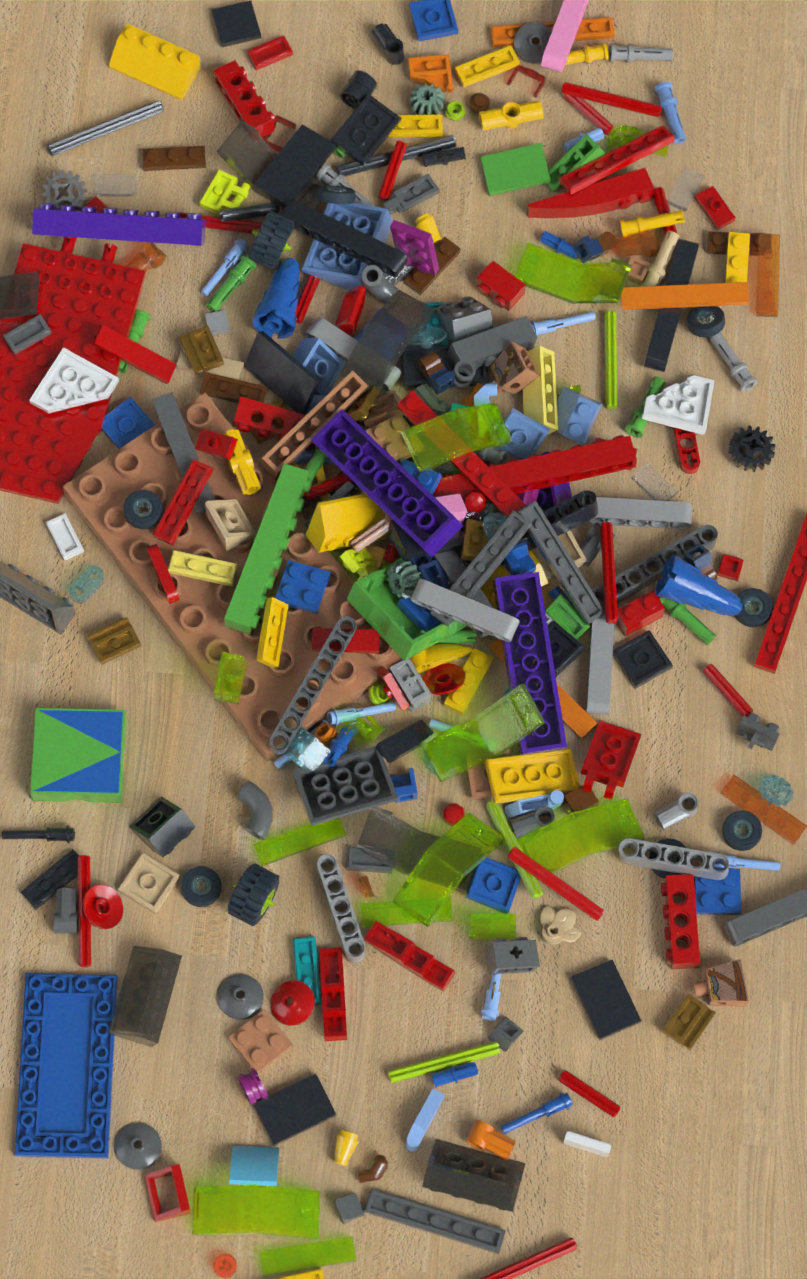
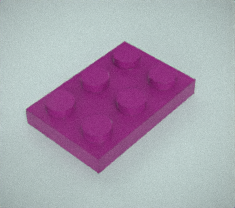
M393 220L390 229L395 248L405 253L409 258L405 266H412L423 273L436 275L439 266L432 234Z

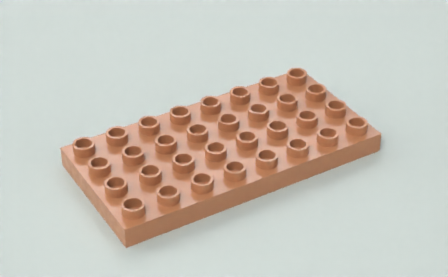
M206 393L179 409L194 448L196 447L201 429L220 434L234 429ZM158 423L63 486L65 497L264 759L269 761L277 755L269 749L270 737L320 653L312 652L313 628L333 629L340 618L349 616L355 620L357 624L356 629H375L347 600L354 581L330 551L319 553L306 536L308 530L304 525L306 520L297 511L295 516L297 518L294 531L290 530L288 537L290 541L287 550H282L280 556L282 557L279 570L275 569L272 589H267L265 596L268 598L276 597L288 560L329 571L331 575L318 614L288 606L279 666L271 668L256 661L265 607L264 609L260 608L258 626L256 629H252L250 635L225 627L224 622L225 615L256 536L226 551L206 512L196 515L193 508L172 546L153 537L158 523L149 529H138L130 525L124 517L123 506L125 500L131 493L137 490H148L156 494L162 502L163 516L182 481L161 423ZM243 441L246 450L248 449L251 454L254 471L261 487L254 494L243 495L236 475H233L230 469L228 459L195 449L199 461L214 469L208 480L214 499H237L257 534L275 489V480L259 465L260 461ZM145 502L137 504L134 509L135 513L141 517L149 515L152 510L151 506ZM157 544L167 568L169 567L173 550L236 563L238 568L233 587L170 573L180 600L169 604L152 566L146 547ZM348 623L340 625V629H352ZM381 635L379 637V654L343 653L290 745L322 724L323 719L327 720L328 711L333 708L336 710L344 709L366 694L372 684H380L382 681L375 671L376 669L384 666L391 673L389 668L403 660ZM321 661L318 663L320 670L327 671L330 669L327 662ZM310 680L307 682V687L310 690L319 688L316 681ZM303 699L295 702L298 709L303 710L308 707L307 702ZM291 718L284 721V725L289 729L297 726L295 720ZM276 738L273 740V744L276 748H283L285 741L282 738Z

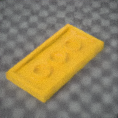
M571 748L485 760L494 804L547 795L555 790H559L565 795L580 787Z

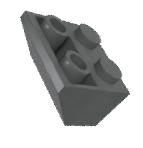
M464 297L461 301L454 303L446 302L441 307L434 308L446 338L453 343L493 328L491 309L473 297Z

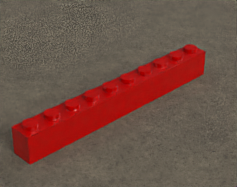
M619 435L612 440H597L590 445H575L563 451L553 450L549 454L541 456L534 454L527 459H512L505 464H490L487 466L515 494L636 468L637 457L631 436ZM450 473L441 478L433 496L441 497L460 494L464 502V497L468 492L479 490L462 473L456 475Z

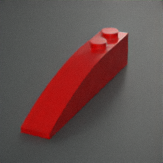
M641 168L591 184L572 195L569 192H565L528 204L527 215L528 218H574L596 215L617 209L623 210L639 202L646 203L652 199L654 186L646 168Z

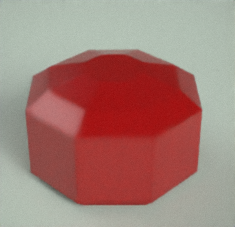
M471 490L465 495L464 504L469 512L479 513L485 508L486 499L480 491Z
M457 803L448 804L443 810L444 822L449 826H459L465 819L464 808Z

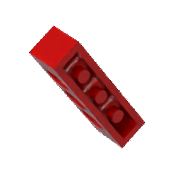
M236 60L214 69L215 83L252 142L275 132L273 124L276 122L275 117L271 111H267L265 108L266 104L263 97H258L254 83L248 81L244 67H239Z
M240 397L232 426L236 427V430L248 433L251 431L257 433V436L269 439L272 437L278 439L279 442L306 415ZM257 415L261 417L262 422L254 423L251 417ZM272 422H280L283 428L275 429L272 426ZM312 442L306 449L315 450L316 445Z
M693 874L666 875L664 883H661V896H665L666 905L662 907L663 918H667L668 927H664L665 940H669V949H666L667 963L671 962V969L699 968L701 961ZM680 896L683 898L684 903L677 904L672 898ZM682 918L685 920L686 924L684 926H678L674 922V919ZM684 940L688 946L680 948L677 946L676 941Z

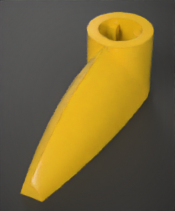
M434 644L412 656L410 660L418 673H422L441 664H447L471 654L473 650L471 647L458 644Z

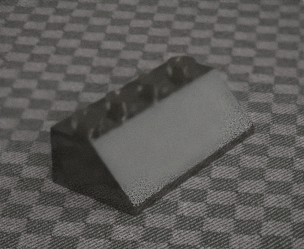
M132 947L108 1034L149 1047L158 1044L182 955L159 948Z
M435 1139L422 1187L434 1192L449 1194L456 1198L471 1200L477 1204H485L503 1211L513 1212L526 1163L511 1159L505 1160L493 1154Z

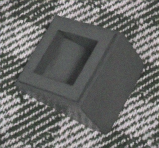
M505 1017L493 1029L489 1039L492 1042L497 1041L499 1047L506 1052L524 1031L508 1017Z
M356 1193L334 1200L343 1224L365 1215Z

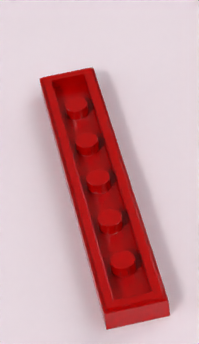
M661 125L560 177L559 184L572 195L675 142L674 135Z

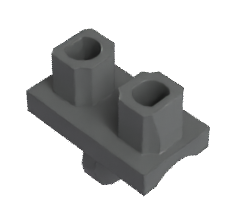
M752 712L747 717L743 716L736 734L750 742L748 748L751 750L754 745L772 751L780 735L778 733L779 726L772 722L768 723L767 726L760 724V717Z

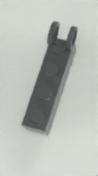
M522 317L452 343L448 351L455 366L452 373L459 380L468 381L465 384H460L455 380L453 385L460 389L467 388L472 382L476 369L483 365H492L511 341L525 347L527 351L533 349L538 336L528 317ZM459 372L465 373L467 377L460 375Z

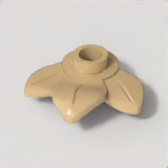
M546 906L540 915V922L543 926L541 934L547 944L555 945L561 941L571 943L580 937L581 931L573 927L576 920L575 911L572 909H562L556 912L550 906Z

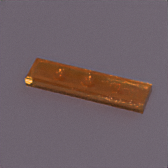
M759 233L757 317H778L780 234Z
M736 775L732 776L720 793L744 811L756 815L761 823L792 845H795L807 829V825Z

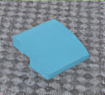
M233 1146L229 1184L277 1186L279 1147Z

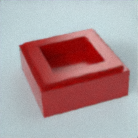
M723 554L717 576L738 582L744 559Z

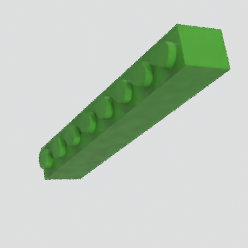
M284 463L225 615V627L249 635L253 628H257L260 616H258L260 608L264 609L266 598H268L265 596L267 589H272L275 581L274 571L275 569L279 570L282 557L280 556L282 550H287L290 541L288 537L290 530L294 531L297 518L295 516L297 511H302L305 499L302 498L305 492H309L312 480L309 479V471Z

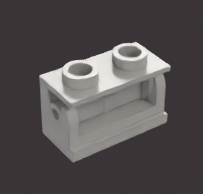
M410 659L402 660L389 668L409 704L411 713L431 702V692Z

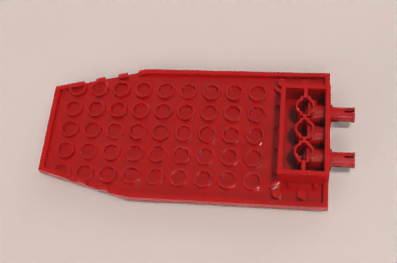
M63 237L60 251L25 243L22 244L0 318V491L59 504L65 494L63 486L72 481L74 474L82 465L87 452L92 448L97 435L99 436L112 393L108 399L52 413H47L36 407L29 400L63 347L117 377L122 360L92 344L102 324L127 338L129 337L146 277V270L113 263L118 249L114 244H111V248L109 247L110 243L104 245L101 260L72 254L77 241L76 237ZM41 314L52 334L14 355L3 335Z

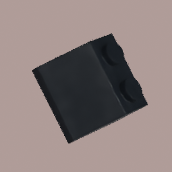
M162 796L129 826L153 852L161 857L170 854L174 847L183 839H186L191 831L196 828L182 808Z

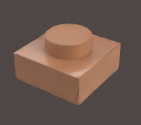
M632 256L623 272V277L642 284L651 264Z

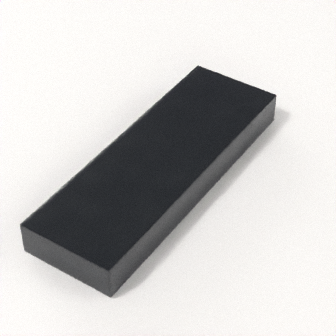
M421 719L382 740L375 748L390 764L432 741L436 734Z
M74 849L21 891L22 896L35 910L57 894V889L64 888L78 876L79 855Z

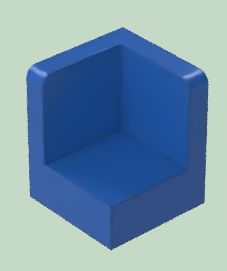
M526 542L515 545L503 560L504 566L511 576L530 573L537 569L529 555Z
M409 768L408 774L391 777L398 796V801H395V803L417 799L418 792L413 768Z

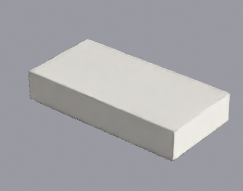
M66 513L46 522L64 561L84 552Z
M570 1131L566 1132L563 1144L607 1158L611 1149V1144Z

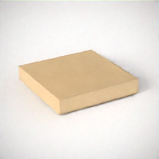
M142 852L119 886L118 891L154 914H157L181 876Z

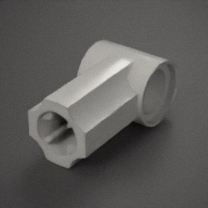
M685 793L678 800L656 811L654 815L660 827L666 830L686 818L695 816L698 811V798L692 793ZM688 801L693 803L694 807L688 810L682 804Z

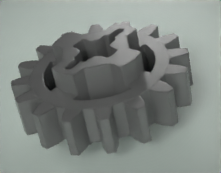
M62 169L60 170V175L52 172L54 178H46L49 183L48 185H42L46 192L41 193V196L47 197L44 203L55 204L54 208H60L63 202H70L79 208L83 207L80 202L81 200L87 201L83 193H87L88 190L82 189L85 181L79 182L80 176L78 174L72 177L73 172L71 170L66 175ZM61 179H70L66 183L59 184L57 182ZM76 186L78 188L77 198L74 196V189ZM52 188L55 189V197L53 198V200L51 197ZM62 188L65 190L68 188V197H61L62 193L60 190Z

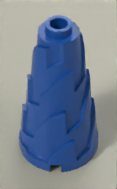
M286 258L280 262L253 317L254 328L258 332L264 331L271 338L273 334H278L277 339L290 337L295 329L300 267L293 258Z
M673 555L667 561L661 572L663 577L658 579L655 595L682 605L685 603L701 610L706 609L720 615L733 617L734 614L738 615L743 606L740 598L735 593L721 586L716 580L701 573V570L676 555Z

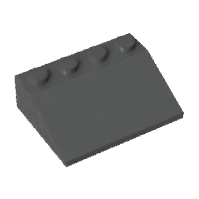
M0 562V598L61 635L76 614L74 604L65 597L61 599L56 596V593L47 586L43 588L38 585L33 577L29 575L25 577L20 574L19 570L12 564L7 566Z
M376 746L340 756L332 767L328 766L332 760L329 759L326 764L319 762L293 770L295 785L311 826L398 801V796L383 756L375 748Z

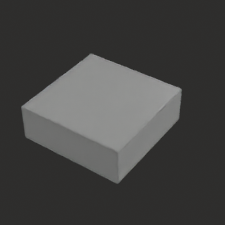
M226 310L205 313L206 323L212 335L230 332Z

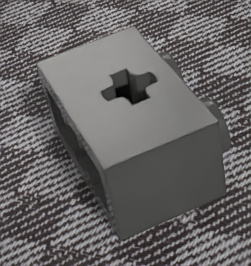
M519 937L514 939V941H506L505 938L493 940L486 948L490 975L533 972L540 966L536 940Z

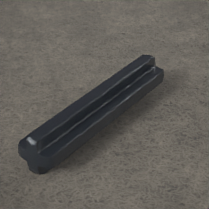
M277 202L221 209L219 211V218L221 222L263 217L270 211L279 214L280 207Z

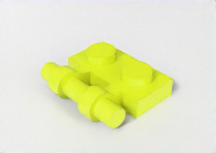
M218 170L200 201V207L219 215V211L222 208L240 207L242 201L247 199L251 186L244 182L240 188L236 186L238 183L237 177ZM231 194L236 196L233 202L227 201Z
M366 548L359 552H355L354 549L347 550L340 556L344 561V566L349 571L360 575L358 580L379 570L375 566L377 561Z

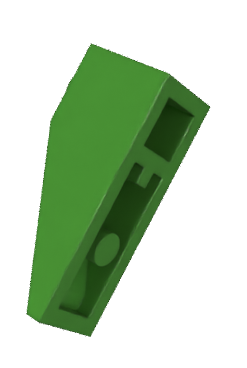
M586 134L549 170L551 182L547 183L554 192H557L564 188L559 184L560 177L607 153L594 139Z

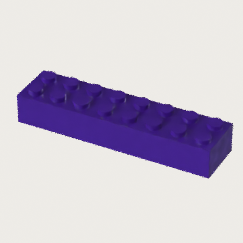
M49 203L39 204V207L33 209L32 234L195 246L205 244L206 218H201V214L189 213L187 217H180L179 212H168L166 215H159L160 211L151 210L145 211V214H138L136 209H126L122 213L117 212L118 208H105L102 211H96L97 207L84 206L81 207V210L75 209V205H63L60 208H54L55 204Z
M341 409L311 439L343 473L431 558L463 527L451 512L344 410Z
M539 572L495 578L492 583L496 609L520 621L511 642L502 640L519 753L524 755L563 750L567 748Z

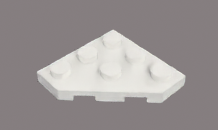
M63 347L29 401L45 412L52 413L108 399L118 384L119 378Z
M693 375L683 383H676L665 388L663 392L657 395L648 396L644 403L642 419L704 435L707 428L715 380Z

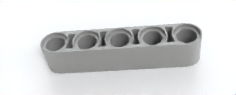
M318 317L305 333L307 338H319L346 366L384 391H389L402 375L395 365L321 317Z
M597 497L598 514L593 519L587 521L589 524L611 522L613 526L688 529L692 526V504L678 501Z
M419 579L410 599L424 608L506 642H511L520 622L513 616L424 579Z
M605 614L591 622L586 712L590 714L609 715L614 624L606 623Z
M631 838L623 840L619 845V858L627 865L685 875L693 874L696 877L713 880L725 879L729 873V860L722 854ZM626 848H632L635 850V853L626 855L623 851ZM648 852H655L657 857L649 859L645 855ZM670 856H677L680 860L677 863H671L668 858ZM692 860H700L702 865L694 867L690 862ZM717 863H720L725 868L721 871H717L713 868V866Z
M324 854L317 861L318 876L345 957L351 963H359L365 958V943L337 860L330 854ZM325 863H330L333 865V868L330 871H325L321 866ZM331 884H337L340 886V889L332 892L328 887ZM338 905H345L347 910L339 913L335 908ZM352 926L354 931L346 934L342 931L343 927ZM359 947L361 952L358 955H353L349 952L350 948Z

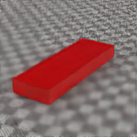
M313 628L312 652L321 651L333 630L332 628ZM341 629V631L349 633L352 629ZM356 629L344 653L379 654L380 634L376 630ZM337 642L329 644L331 651L338 652L341 650V646Z

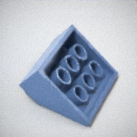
M328 203L324 212L325 215L386 243L391 230L390 225L393 222L388 209L358 203ZM314 239L302 271L346 290H352L357 286L364 287L361 282V272L369 265Z

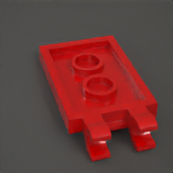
M599 720L580 773L586 775L582 790L590 793L594 781L607 785L603 797L612 800L616 786L624 787L642 734Z

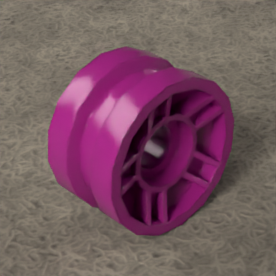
M255 1068L250 1069L249 1073L245 1075L242 1073L237 1076L251 1105L256 1103L259 1098L265 1099L268 1097Z

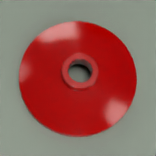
M441 664L428 670L422 679L431 694L442 695L460 688L465 681L466 675L463 668L458 665Z
M95 885L84 895L83 911L87 920L93 926L106 930L115 927L121 921L123 903L113 888L107 885Z
M298 980L282 983L276 988L271 998L273 1016L277 1021L287 1026H296L305 1022L312 1014L315 1005L314 994L310 987ZM292 998V1004L287 1005V1000Z

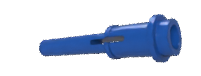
M561 1092L559 1093L560 1096L541 1103L542 1107L501 1125L503 1133L506 1134L545 1115L550 1117V1115L565 1108L569 1110V1107L573 1105L568 1093L563 1094Z

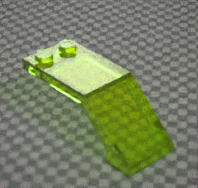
M528 243L515 277L525 283L526 287L571 304L618 303L632 265L614 258L609 263L582 264L571 258Z
M495 403L457 408L401 432L419 472L432 470L440 464L471 451L505 446L513 442L510 431L505 426L501 412Z
M520 684L476 717L443 732H435L420 744L439 781L443 782L485 763L486 759L498 757L543 725L545 721L525 684Z
M626 798L570 813L518 839V842L525 854L555 874L588 856L617 849L625 839L631 838L643 841L645 836L629 800Z
M468 813L427 848L394 897L393 903L426 927H429L442 915L443 907L462 879L503 843L504 837L474 815Z
M264 1185L195 1187L192 1235L215 1237L218 1235L262 1234L317 1239L319 1238L320 1191Z

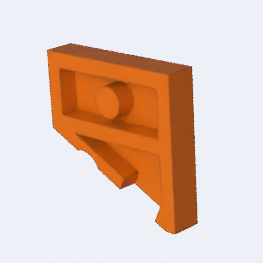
M449 54L408 58L410 80L421 84L425 82L427 86L433 83L435 88L440 87L442 91L453 93Z

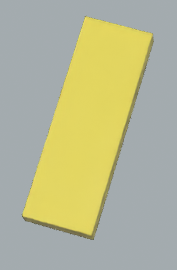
M173 550L168 571L171 574L233 587L238 564Z

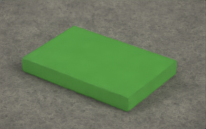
M542 143L481 157L490 196L551 182Z

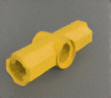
M540 100L522 104L509 102L502 108L479 112L480 125L483 131L504 126L513 129L519 123L539 120L544 117Z
M228 430L224 435L238 439L231 460L228 459L230 469L233 475H236L243 495L254 494L261 487L254 471L251 454L248 449L246 450L239 430Z

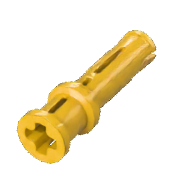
M606 42L590 47L585 45L583 49L570 51L565 65L578 62L590 64L592 61L600 59L608 60L609 55Z
M682 209L647 218L637 216V219L628 221L622 219L620 223L623 238H627L628 235L638 233L643 235L647 230L685 223Z

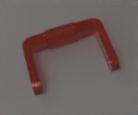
M517 65L508 79L507 85L510 86L517 73L521 72L534 80L540 81L533 96L537 98L545 85V77L535 70Z
M275 116L276 122L273 123L274 130L277 122L292 129H295L297 126L294 122L280 116ZM272 133L262 138V144L264 146L277 152H280L283 149L282 147L267 141L268 138L271 137Z

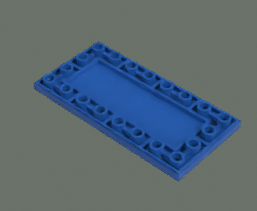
M26 973L15 1157L109 1159L117 975Z

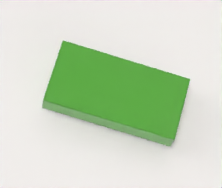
M562 594L545 609L553 620L575 639H578L591 627L590 624L586 625L577 610Z

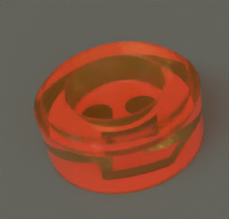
M367 875L359 877L365 898L374 897Z
M220 1254L214 1260L213 1268L217 1276L226 1279L236 1273L237 1262L230 1254Z

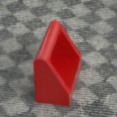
M357 286L345 293L335 323L337 328L352 338L355 336L366 304L365 287Z
M180 1164L169 1166L144 1176L154 1222L191 1214ZM173 1175L180 1207L162 1213L155 1179Z

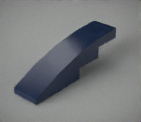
M393 533L390 535L403 561H410L412 565H416L417 571L421 572V579L448 590L450 589L437 560L432 561L429 555L404 559Z

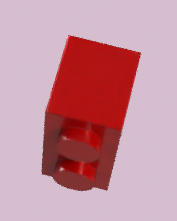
M492 260L477 277L476 287L482 295L492 298L498 307H504L510 311L525 294L526 284Z
M653 590L618 608L617 625L626 637L661 619L665 607Z

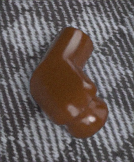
M377 1155L374 1158L375 1162L370 1170L358 1171L360 1183L376 1181L382 1178L388 1168V1161L384 1155Z

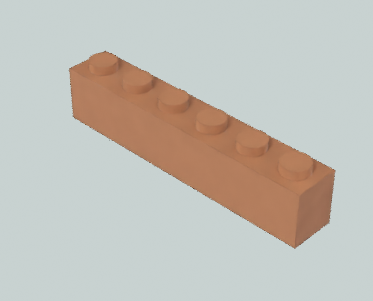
M352 371L262 457L259 465L275 479L281 473L284 463L290 465L312 443L311 439L341 409L347 410L365 392L368 385Z

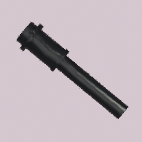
M67 825L66 828L47 827L46 830H3L2 839H46L47 842L66 841L70 843V841L75 840V828H70V825Z

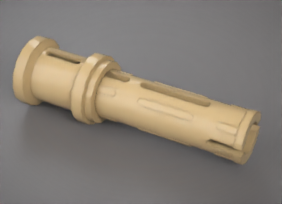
M667 231L655 262L648 268L646 280L640 287L659 286L661 280L665 278L667 263L680 237L677 233Z

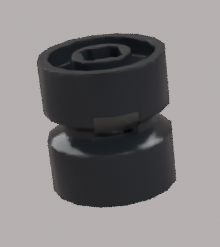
M356 70L349 79V83L340 92V98L346 105L356 109L368 94L372 95L377 87V83L368 73Z

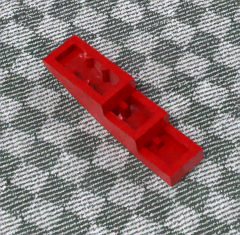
M375 921L364 938L365 942L443 992L455 975V970L436 960L430 953L417 947L413 941L378 921Z
M342 947L320 948L324 1042L347 1040Z

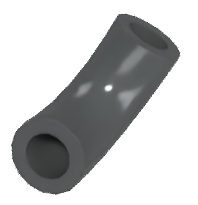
M369 265L362 270L361 282L364 287L384 305H387L397 293L398 288L383 276L382 270L378 266Z
M248 780L238 795V800L247 805L250 810L251 818L245 830L252 836L264 841L273 821L272 805L267 794L256 784Z

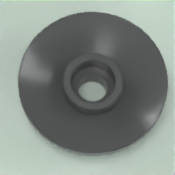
M530 22L523 25L517 31L514 39V47L518 56L528 63H541L552 31L546 25L539 22ZM533 38H537L539 40V44L534 45L532 44L531 40Z
M243 974L234 975L226 979L218 992V1003L221 1010L230 1018L237 1020L253 1017L261 1009L264 1000L263 990L259 982L253 977ZM240 991L245 994L241 999L236 997V994Z
M135 1123L125 1127L119 1133L115 1143V1151L119 1161L124 1166L133 1170H143L149 1168L158 1160L162 1151V1142L154 1128L147 1124ZM140 1141L142 1142V1147L136 1149L134 1148V1143Z

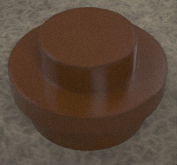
M483 93L474 94L469 101L470 108L476 113L488 110L490 106L489 97Z

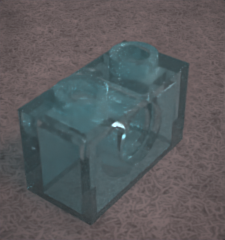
M300 727L287 749L289 752L286 755L303 770L307 767L313 772L331 751L307 730Z

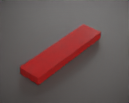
M103 324L99 327L92 344L165 384L170 382L177 365Z
M195 459L192 460L153 533L154 538L172 546L174 545L214 470L211 466Z

